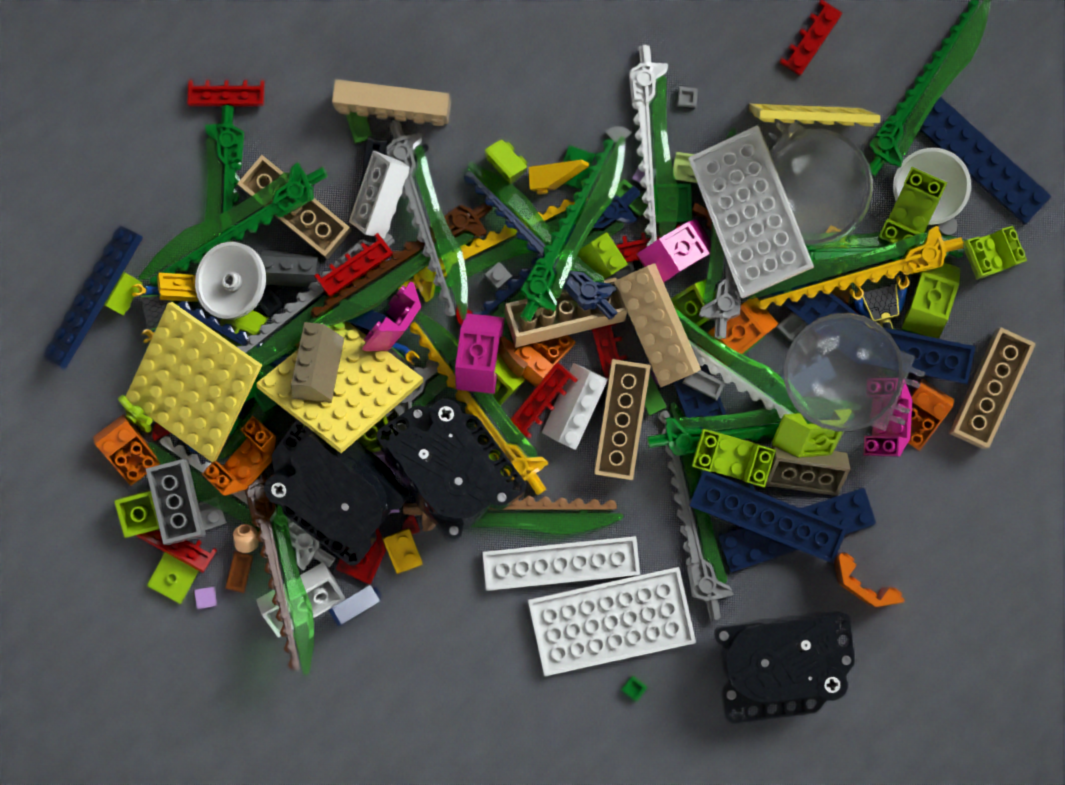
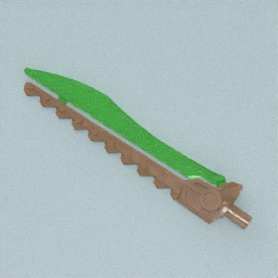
M527 496L522 501L516 500L502 510H580V513H486L482 519L471 527H508L559 535L596 529L622 519L624 515L622 513H587V510L617 509L615 501L611 499L603 505H600L596 499L584 504L583 500L579 498L569 504L566 501L567 499L563 497L552 503L550 498L546 496L538 502H535L533 497ZM404 503L403 514L422 515V531H430L436 527L416 503Z

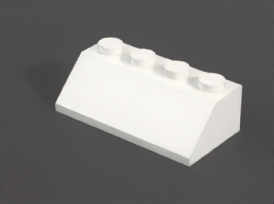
M373 151L349 222L365 235L374 236L378 233L385 239L390 229L391 219L396 212V205L402 194V188L408 177L410 167L397 159Z
M573 363L569 372L578 380L575 383L570 379L565 384L563 389L567 394L563 396L559 393L554 404L555 408L551 411L542 433L576 450L608 378Z
M325 562L283 584L292 630L345 600V596ZM272 590L256 599L261 615L279 638L283 622L278 621L275 617L279 606L272 603V598L275 594V590Z

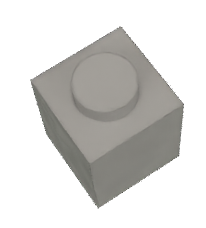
M500 262L485 274L487 280L497 291L502 289L509 280H512V275Z

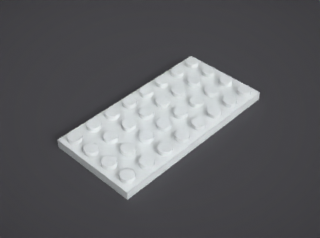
M758 125L688 157L741 298H746L814 268Z
M679 567L528 600L544 676L696 643Z

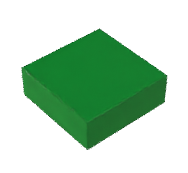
M632 675L621 691L637 702L648 686Z

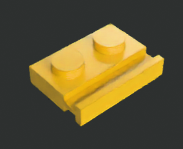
M158 273L157 283L160 300L198 302L195 288L196 275Z
M409 528L383 537L397 574L423 565Z

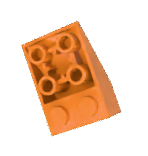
M566 335L520 346L514 353L528 363L521 376L537 387L554 365L564 358L576 342Z
M923 378L910 394L912 398L911 434L908 444L919 451L954 404L952 397Z
M123 414L93 436V439L98 449L128 484L132 486L147 474L146 468L158 466L161 464V461L137 428Z

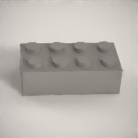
M181 459L146 468L163 544L171 545L206 536L188 460Z

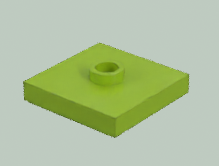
M164 553L147 586L182 604L199 571Z

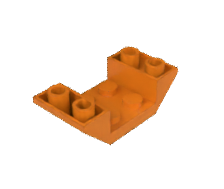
M753 295L741 304L740 315L727 321L726 339L714 338L715 327H713L696 344L728 366L779 323L767 309H759L760 307L757 306L759 299Z
M254 416L240 430L248 438L223 466L217 461L212 462L202 473L224 496L247 489L272 462L276 436Z
M846 552L837 553L834 561L837 583L868 606L879 607L905 601L901 597L903 593L894 587H882L878 594L869 588L863 589L860 586L862 584L860 581L850 577V574L857 566L853 562L855 559Z

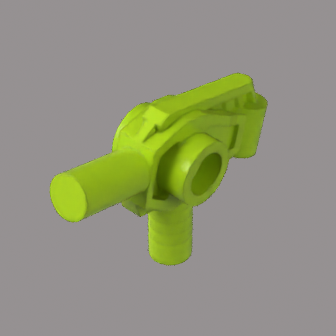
M121 395L118 401L125 408L126 419L132 424H137L141 431L150 432L152 430L150 425L152 418L144 415L145 412L140 406L132 405L124 395Z

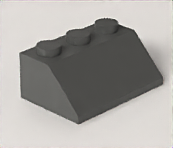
M264 250L260 254L266 272V285L309 287L311 282H318L314 275L319 274L321 254Z

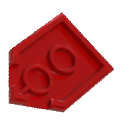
M379 528L376 529V542L357 565H349L340 558L336 570L371 585L386 552Z

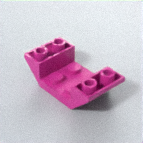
M695 219L659 238L636 255L644 267L655 263L664 283L673 278L677 273L699 260L702 261L717 250L698 220Z
M410 281L406 287L402 285L396 293L398 297L394 295L388 303L390 308L386 313L393 317L395 322L387 317L382 323L378 321L372 329L373 333L370 331L364 338L366 343L362 350L389 351L406 331L421 308L413 282Z
M466 313L460 330L455 365L456 390L495 393L497 379L495 367L499 338L503 335L504 317Z
M868 378L867 398L874 399L872 436H864L863 455L900 457L910 440L912 398L905 379Z

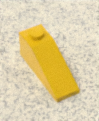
M584 160L531 166L529 167L530 190L537 192L539 195L548 194V191L557 189L588 168L589 163Z

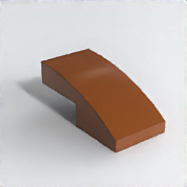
M695 203L692 213L708 220L705 227L716 232L708 210Z
M502 335L499 340L498 353L508 368L520 378L528 363L514 353L517 347L515 348V345Z

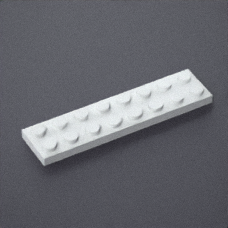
M636 536L483 552L486 591L640 575Z

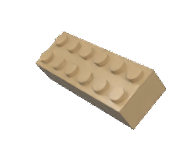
M335 79L332 103L340 114L349 115L350 112H354L361 117L376 115L378 119L392 117L396 121L401 122L409 119L414 120L413 122L418 124L432 122L435 126H444V124L449 122L451 107L449 93Z
M261 155L237 184L260 205L266 207L273 202L275 192L288 183L289 177ZM315 198L291 213L284 215V217L274 215L327 260L352 231L348 225Z
M651 264L615 280L614 282L660 387L700 371V365L656 264Z
M612 278L599 281L610 283L616 287V291L606 299L618 312L610 320L598 307L584 311L566 290L552 293L557 301L556 311L553 312L550 309L538 307L530 322L520 318L528 303L527 299L506 303L504 315L515 348L624 322L628 311L614 282L617 279Z
M1001 327L994 331L949 434L981 449H988L1036 343Z
M611 360L594 474L633 480L651 365Z

